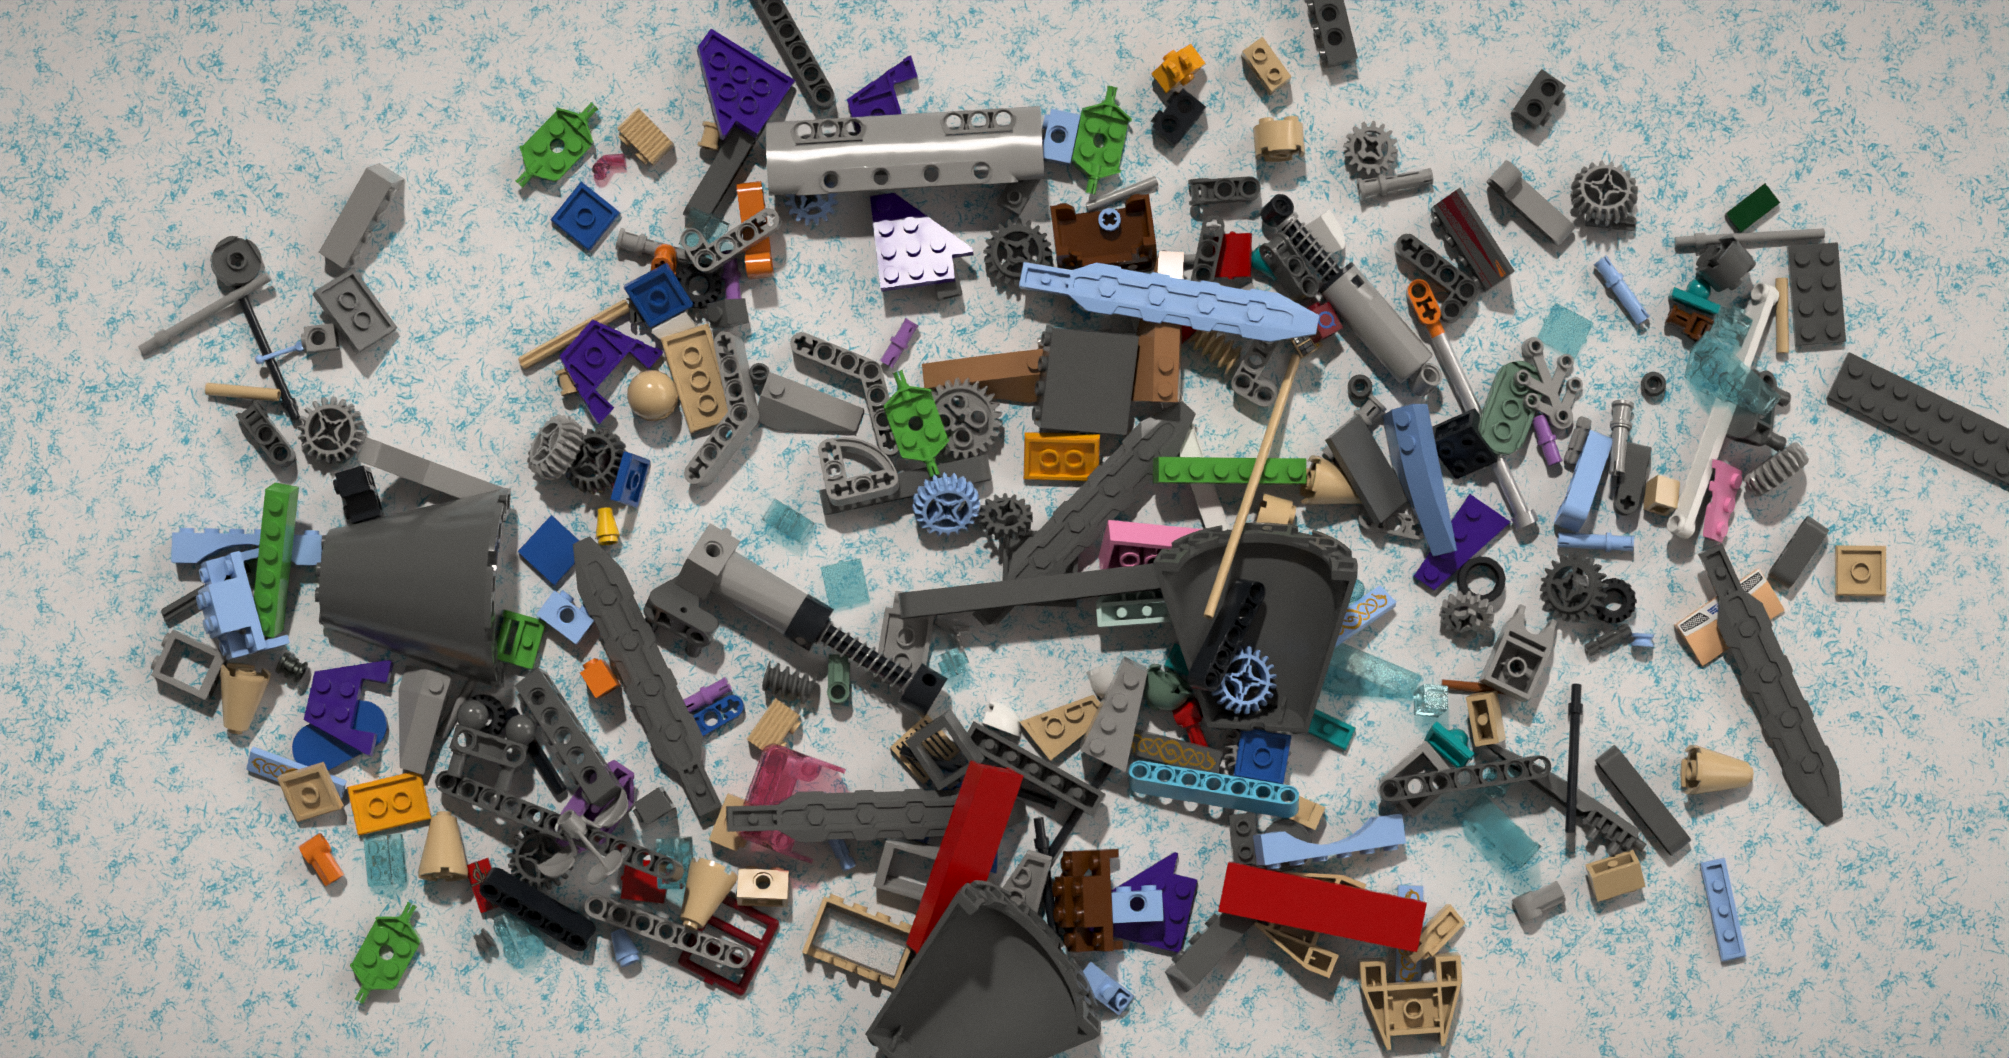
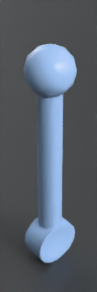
M298 341L295 346L264 356L257 355L255 362L263 364L265 360L295 350L301 352L304 348L301 341Z

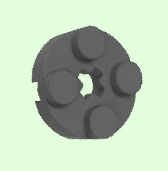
M229 236L222 239L216 245L210 257L211 268L215 276L224 282L226 286H243L256 278L261 268L262 257L258 247L252 241L238 238V236ZM231 256H234L236 259H242L239 267L230 263L232 261Z

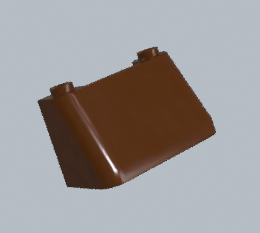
M1134 194L1125 201V208L1115 209L1120 214L1121 223L1115 231L1111 232L1103 230L1099 225L1098 218L1101 211L1076 214L1075 208L1067 203L1050 206L1057 268L1075 270L1093 263H1102L1142 273L1154 270L1157 260V248L1149 194ZM1114 214L1111 216L1104 215V225H1114L1116 223L1114 221L1116 216Z

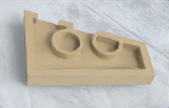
M1094 695L1022 720L1020 723L1051 761L1086 733L1100 702Z

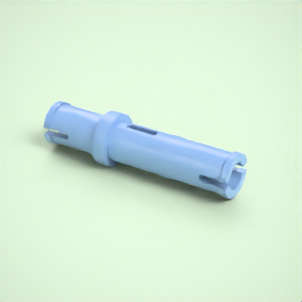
M1606 255L1597 261L1594 266L1607 282L1605 285L1613 290L1636 322L1635 324L1639 325L1650 317L1623 280L1624 275L1618 273L1608 259V256Z
M1558 532V548L1633 552L1634 536H1617L1607 532L1606 535Z

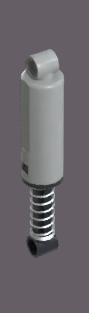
M1284 194L1275 195L1261 209L1260 215L1263 222L1270 227H1277L1276 230L1278 232L1283 231L1290 238L1292 244L1296 246V251L1302 253L1301 258L1309 261L1308 267L1313 266L1316 269L1314 274L1320 273L1322 276L1321 282L1327 281L1318 292L1331 304L1337 314L1393 378L1400 384L1409 378V388L1418 396H1425L1442 381L1440 369L1434 364L1426 363L1432 358L1430 350L1353 262L1340 268L1337 265L1338 260L1333 261L1330 257L1332 252L1326 253L1324 250L1325 245L1320 246L1317 242L1319 237L1313 238L1311 235L1312 230L1307 231L1304 225L1306 222L1300 223L1298 221L1299 215L1293 212L1294 205L1291 199Z

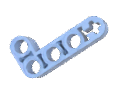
M1593 430L1588 431L1565 499L1555 517V525L1576 533L1583 526L1612 446L1611 437Z

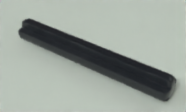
M512 707L505 712L504 716L509 720L513 716L520 715L515 707ZM534 738L527 745L529 746L527 752L553 793L559 795L567 787L536 738Z

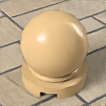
M646 370L637 374L631 380L627 389V400L630 408L639 417L647 421H659L668 418L675 411L678 405V392L675 383L667 374L658 370Z

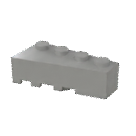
M1125 656L1123 657L1080 743V751L1126 772L1147 676V668Z

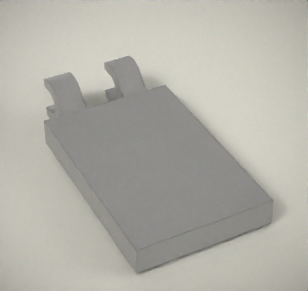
M895 591L893 608L885 607L878 653L884 652V657L887 659L892 656V662H901V667L904 669L909 667V672L913 673L914 671L917 672L922 663L927 666L935 616L901 619L898 594L903 592ZM878 675L873 679L874 682L890 684L887 680L882 682V677Z

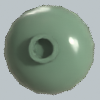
M1151 664L1147 669L1143 696L1148 700L1147 705L1155 711L1160 709L1164 711L1178 709L1192 694V690H1188L1190 685L1171 669L1166 673L1160 670L1162 665Z

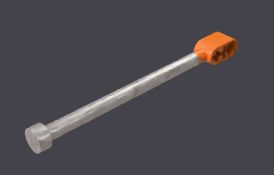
M1416 279L1406 288V297L1418 322L1426 326L1465 411L1467 412L1475 408L1481 414L1482 409L1439 320L1441 311L1428 283L1424 280ZM1419 285L1424 289V296L1422 298H1416L1412 295L1411 289L1413 286ZM1427 298L1430 301L1425 304L1427 310L1434 311L1432 320L1428 317H1423L1422 314L1425 312L1423 304L1420 307L1417 306V304L1424 302ZM1497 456V462L1491 464L1515 515V518L1511 520L1517 531L1539 519L1534 509L1529 511L1504 456Z

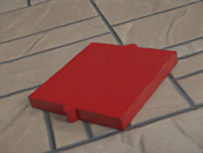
M1230 231L1229 234H1223L1214 278L1228 277L1234 280L1235 277H1251L1252 233ZM1213 237V240L1218 242L1219 237ZM1213 245V256H1214V255H1215V252H1216V248H1215V246Z
M643 859V866L649 865L651 860ZM669 865L665 869L666 876L668 875ZM624 866V874L621 876L623 882L620 899L664 904L666 886L669 885L668 881L630 866Z

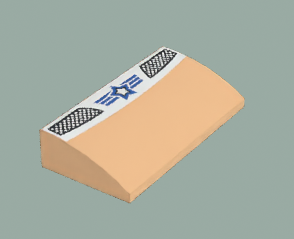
M1759 568L1739 580L1746 592L1763 603L1770 620L1785 610ZM1717 596L1674 624V627L1701 666H1704L1730 648L1726 646L1717 626Z

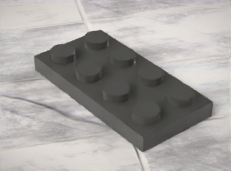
M1838 242L1788 246L1787 258L1795 346L1846 342Z

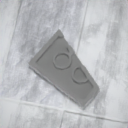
M1031 850L1027 851L1003 886L1005 890L1012 893L1009 897L1012 901H1015L1018 905L1024 902L1038 914L1052 856Z

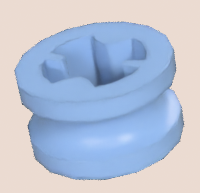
M1107 208L1101 211L1098 221L1103 230L1111 232L1120 226L1121 218L1117 210ZM1114 214L1116 216L1114 218V221H1116L1114 225H1104V215L1111 216Z
M1632 633L1631 636L1634 637V641L1631 642V646L1654 647V644L1651 642L1654 634Z

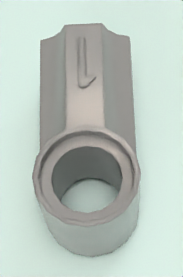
M1555 881L1534 892L1529 891L1512 899L1522 923L1542 915L1543 911L1566 901V898L1558 881Z

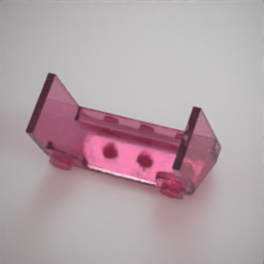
M776 743L769 744L762 751L743 806L779 804L792 795L797 779L806 782L815 780L819 776L822 766L845 774L846 769ZM777 830L737 831V834L747 841L810 864L813 862L812 858L793 851L792 848L795 840Z

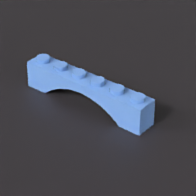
M179 528V533L172 532L171 563L201 564L210 556L224 549L243 545L259 546L261 529H254V534H244V529H229V533H219V529L204 528V533H194L195 528ZM304 530V535H294L291 561L299 566H316L317 562H321L323 551L321 541L323 535H319L318 530Z
M1402 813L1370 817L1352 835L1329 844L1307 843L1294 838L1285 831L1253 835L1257 865H1266V869L1281 868V863L1289 862L1290 866L1305 864L1304 859L1313 858V862L1328 860V855L1336 854L1337 858L1351 857V852L1359 850L1360 855L1375 853L1374 848L1383 847V851L1397 850L1398 844L1406 843Z

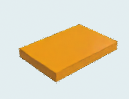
M1025 432L1023 479L1087 481V477L1099 466L1100 434Z
M409 772L347 787L358 836L428 820L432 817L421 774Z

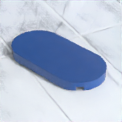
M360 700L353 729L375 733L377 735L376 747L385 737L388 727L387 717L378 705ZM311 724L300 729L292 743V753L297 763L311 766L324 762L328 771L363 754Z

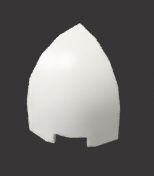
M1330 209L1304 226L1307 231L1312 230L1311 235L1313 238L1319 237L1317 242L1320 246L1325 245L1324 250L1326 252L1343 250L1345 237Z
M687 309L652 327V333L658 339H661V337L694 328L697 325L687 312L689 310Z
M1111 664L1087 671L1094 692L1102 699L1114 677Z
M991 700L983 723L1020 737L1022 727L1016 712L1005 704Z

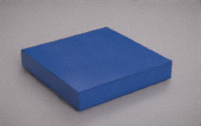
M581 181L550 220L590 252L620 215V212Z
M668 263L624 285V290L649 328L689 309L693 305V302Z
M624 451L610 500L637 508L651 461Z
M551 515L518 552L553 585H556L575 564L573 544L580 540Z
M1253 729L1252 731L1241 730L1233 776L1283 784L1292 735L1275 732L1269 733L1258 729Z

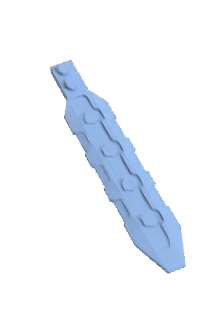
M1024 262L1019 283L1020 289L1068 296L1088 312L1142 318L1143 321L1159 324L1166 322L1190 326L1195 330L1206 332L1213 330L1242 335V338L1266 342L1316 335L1319 321L1318 314L1279 293L1220 286L1219 283L1203 280L1196 282L1172 278L1170 275L1155 272L1148 274L1124 270L1120 266L1093 263L1075 270H1068Z

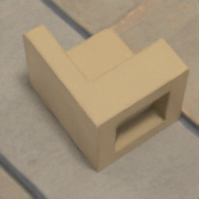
M1657 475L1646 483L1643 510L1667 516L1677 509L1680 482L1661 475Z
M1299 796V811L1294 817L1289 819L1316 830L1326 807Z

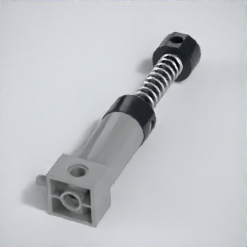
M711 523L708 525L687 557L675 584L704 601L710 592H713L780 632L784 637L807 651H810L814 643L820 644V642H823V647L828 645L832 648L831 652L836 650L840 652V657L847 656L848 662L853 660L857 662V667L860 665L865 667V672L872 671L874 673L873 677L878 675L882 677V682L886 680L890 682V687L897 686L899 688L898 691L903 694L898 704L924 719L948 678L923 663L917 672L911 673L909 672V667L905 669L901 667V662H892V656L887 659L884 657V652L879 654L875 651V646L872 648L867 647V641L862 644L859 642L858 636L855 638L850 636V631L847 633L842 632V626L834 627V622L830 618L834 611L833 608L810 594L807 595L735 552L740 541L731 536L732 533L728 528L721 530Z

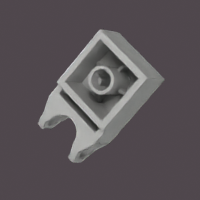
M1522 604L1518 605L1513 616L1503 625L1478 682L1521 702H1526L1530 700L1549 658V653L1554 644V629L1557 621L1551 619L1539 634H1531L1524 626L1526 606ZM1515 663V669L1518 672L1512 673L1510 665Z

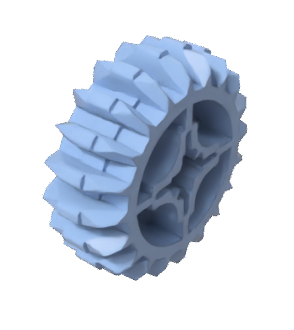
M944 472L941 478L934 475L933 481L925 479L924 486H918V493L914 494L912 507L915 512V519L919 521L921 528H926L929 534L935 531L938 537L942 532L946 533L948 537L951 534L950 532L954 531L959 535L961 528L968 530V523L974 524L975 516H979L980 499L978 498V491L974 488L971 481L966 482L964 476L957 479L955 473L951 477H947V474ZM934 499L935 502L931 504L932 507L927 509L931 500ZM965 500L964 506L959 511L958 508L961 506V503Z
M1240 646L1231 663L1238 659H1243L1242 665H1239L1236 673H1226L1218 689L1211 692L1212 696L1221 695L1217 700L1218 704L1227 701L1225 710H1230L1234 705L1233 710L1235 714L1240 713L1241 708L1244 714H1249L1250 707L1256 712L1259 711L1258 703L1262 706L1267 705L1264 696L1266 698L1273 697V694L1268 689L1276 688V684L1270 683V679L1277 678V675L1269 674V670H1272L1274 665H1265L1269 659L1268 656L1259 659L1261 655L1260 650H1256L1252 655V647H1246L1243 652ZM1250 662L1258 669L1261 680L1253 676ZM1243 676L1244 679L1251 681V683H1246L1242 686V682L1234 678ZM1225 681L1233 685L1235 698L1228 692ZM1250 687H1260L1258 693L1252 699L1243 701L1244 695L1247 694Z

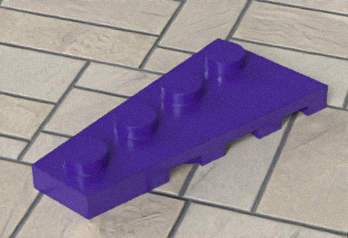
M1469 494L1451 520L1457 551L1433 556L1430 551L1413 577L1434 591L1511 521Z

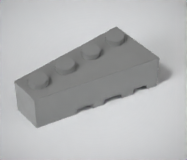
M380 163L367 167L318 253L342 268L351 266V264L355 265L361 256L359 251L372 237L374 227L384 216L386 208L405 179Z

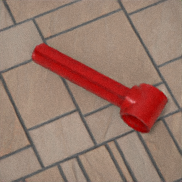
M1192 698L1187 700L1178 709L1173 710L1172 713L1177 725L1181 728H1186L1191 743L1208 747L1199 723L1203 719V713L1198 700Z

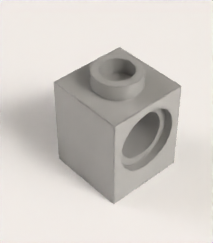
M333 323L304 327V333L301 334V343L308 353L340 350L338 329ZM319 332H323L325 334L324 343L315 345L314 336Z

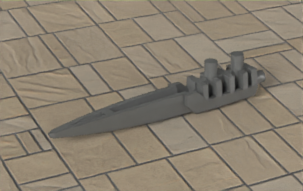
M1496 744L1486 745L1502 760L1522 757ZM1516 763L1510 765L1512 769L1520 773V767ZM1533 763L1532 768L1535 773L1539 774L1544 771L1545 768ZM1552 772L1546 777L1528 780L1566 808L1567 781ZM1577 788L1576 817L1584 816L1581 823L1591 826L1585 836L1587 840L1594 842L1598 834L1601 833L1602 838L1605 840L1608 838L1612 841L1606 850L1610 856H1615L1620 847L1623 852H1626L1631 845L1642 852L1646 843L1637 837L1640 832L1639 829Z

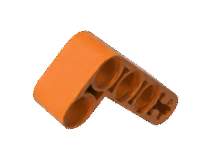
M761 181L736 184L741 223L765 209ZM765 217L766 222L761 226L757 222L754 223L760 233L764 232L760 227L767 224V217ZM745 229L743 231V240H751L755 235L754 229ZM769 237L745 252V265L749 280L774 277Z

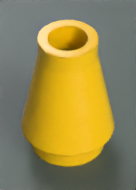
M612 508L598 509L595 539L598 540L599 545L603 546L617 544L620 534Z

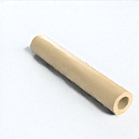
M1775 278V288L1779 292V299L1776 302V353H1789L1788 278Z
M206 383L205 386L206 395L279 401L281 397L280 389Z

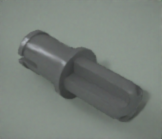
M1628 216L1625 220L1620 218L1617 224L1610 220L1607 226L1604 221H1600L1596 225L1595 219L1592 218L1588 222L1585 220V226L1607 228V231H1611V229L1634 231L1636 218L1633 216Z

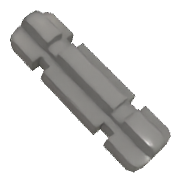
M1583 416L1578 418L1577 428L1574 429L1568 445L1569 451H1566L1564 456L1566 463L1572 465L1577 463L1580 456L1578 453L1581 452L1588 434L1586 431L1589 430L1592 422L1589 418Z

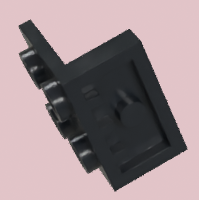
M1475 408L1432 426L1438 457L1455 479L1494 464L1498 460L1497 455L1478 432L1480 414Z

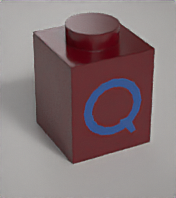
M1317 302L1307 308L1319 315L1316 335H1310L1314 344L1334 335L1343 328L1329 302L1323 305Z

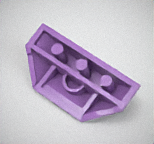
M614 759L607 764L626 792L629 810L634 803V772ZM597 773L590 777V784L596 781ZM580 786L562 810L561 815L565 811L572 809L579 817L583 815L586 819L594 822L596 817L613 799L601 808L594 804L589 805L581 794L583 789ZM622 818L609 828L603 826L599 830L612 834ZM556 838V842L563 847L570 845L569 842ZM602 838L599 845L605 843L606 838ZM577 846L578 854L581 853V851L587 850Z

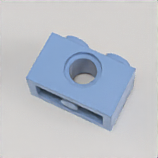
M1051 109L1050 115L1045 114L1042 129H1046L1045 139H1042L1043 161L1070 166L1080 120L1079 114ZM1055 131L1063 132L1065 140L1061 143L1053 142L1051 139L1052 133Z
M554 590L536 615L573 643L579 645L595 624L592 615H589L585 606L582 605L578 608L572 603L574 600L572 596L564 590L560 593ZM565 609H571L574 612V619L569 623H565L561 618V614Z
M1156 885L1141 886L1140 891H1131V886L1116 887V892H1111L1113 923L1163 921L1162 890H1156ZM1134 897H1141L1144 900V906L1139 911H1134L1130 908V901Z

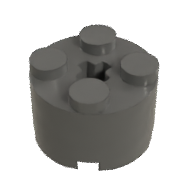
M1726 235L1719 239L1721 244L1716 247L1713 244L1710 245L1696 262V265L1699 267L1695 268L1696 271L1716 292H1721L1727 288L1731 291L1736 289L1742 283L1741 278L1745 273L1751 271L1756 265L1753 257L1733 235Z

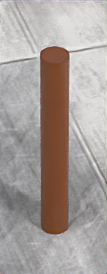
M1445 679L1441 681V689L1468 692L1495 690L1481 682Z

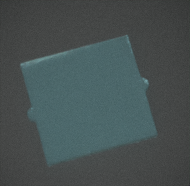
M692 207L683 232L689 228L697 229L710 244L727 233L730 223L714 217L712 213L707 214ZM692 234L687 238V245L689 247H694L699 242V237L696 234ZM705 255V257L712 259L710 255Z
M1555 302L1548 317L1543 319L1544 324L1537 338L1563 354H1570L1575 359L1581 346L1587 342L1586 337L1594 322Z
M861 558L845 562L839 560L836 564L821 567L827 599L831 608L836 609L845 606L851 608L854 604L870 601Z

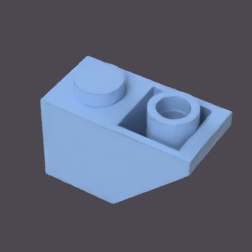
M1091 961L1083 970L1095 998L1120 1015L1134 995Z

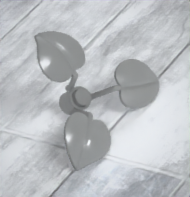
M622 789L613 801L596 817L594 822L586 819L583 815L579 817L572 809L565 811L559 817L557 823L563 829V834L567 837L570 845L561 849L546 862L538 864L539 870L548 878H557L566 873L575 863L574 857L578 855V847L572 839L575 838L576 840L581 839L600 861L592 867L587 875V880L590 884H599L608 875L614 873L621 866L623 855L618 850H613L603 858L584 835L587 832L586 824L596 829H601L603 826L609 828L626 814L629 806L626 792Z

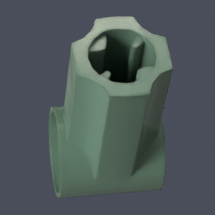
M840 654L829 655L827 696L832 703L837 705L846 703L850 697V662H848V657L845 655L840 657ZM836 686H841L845 689V696L841 699L832 697V690Z

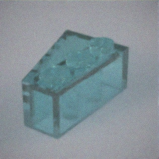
M1481 794L1461 815L1465 819L1463 824L1472 833L1477 830L1483 836L1481 841L1490 850H1493L1495 847L1502 854L1499 858L1508 867L1514 865L1517 868H1522L1542 847L1537 842H1534L1519 825L1517 826L1484 794Z

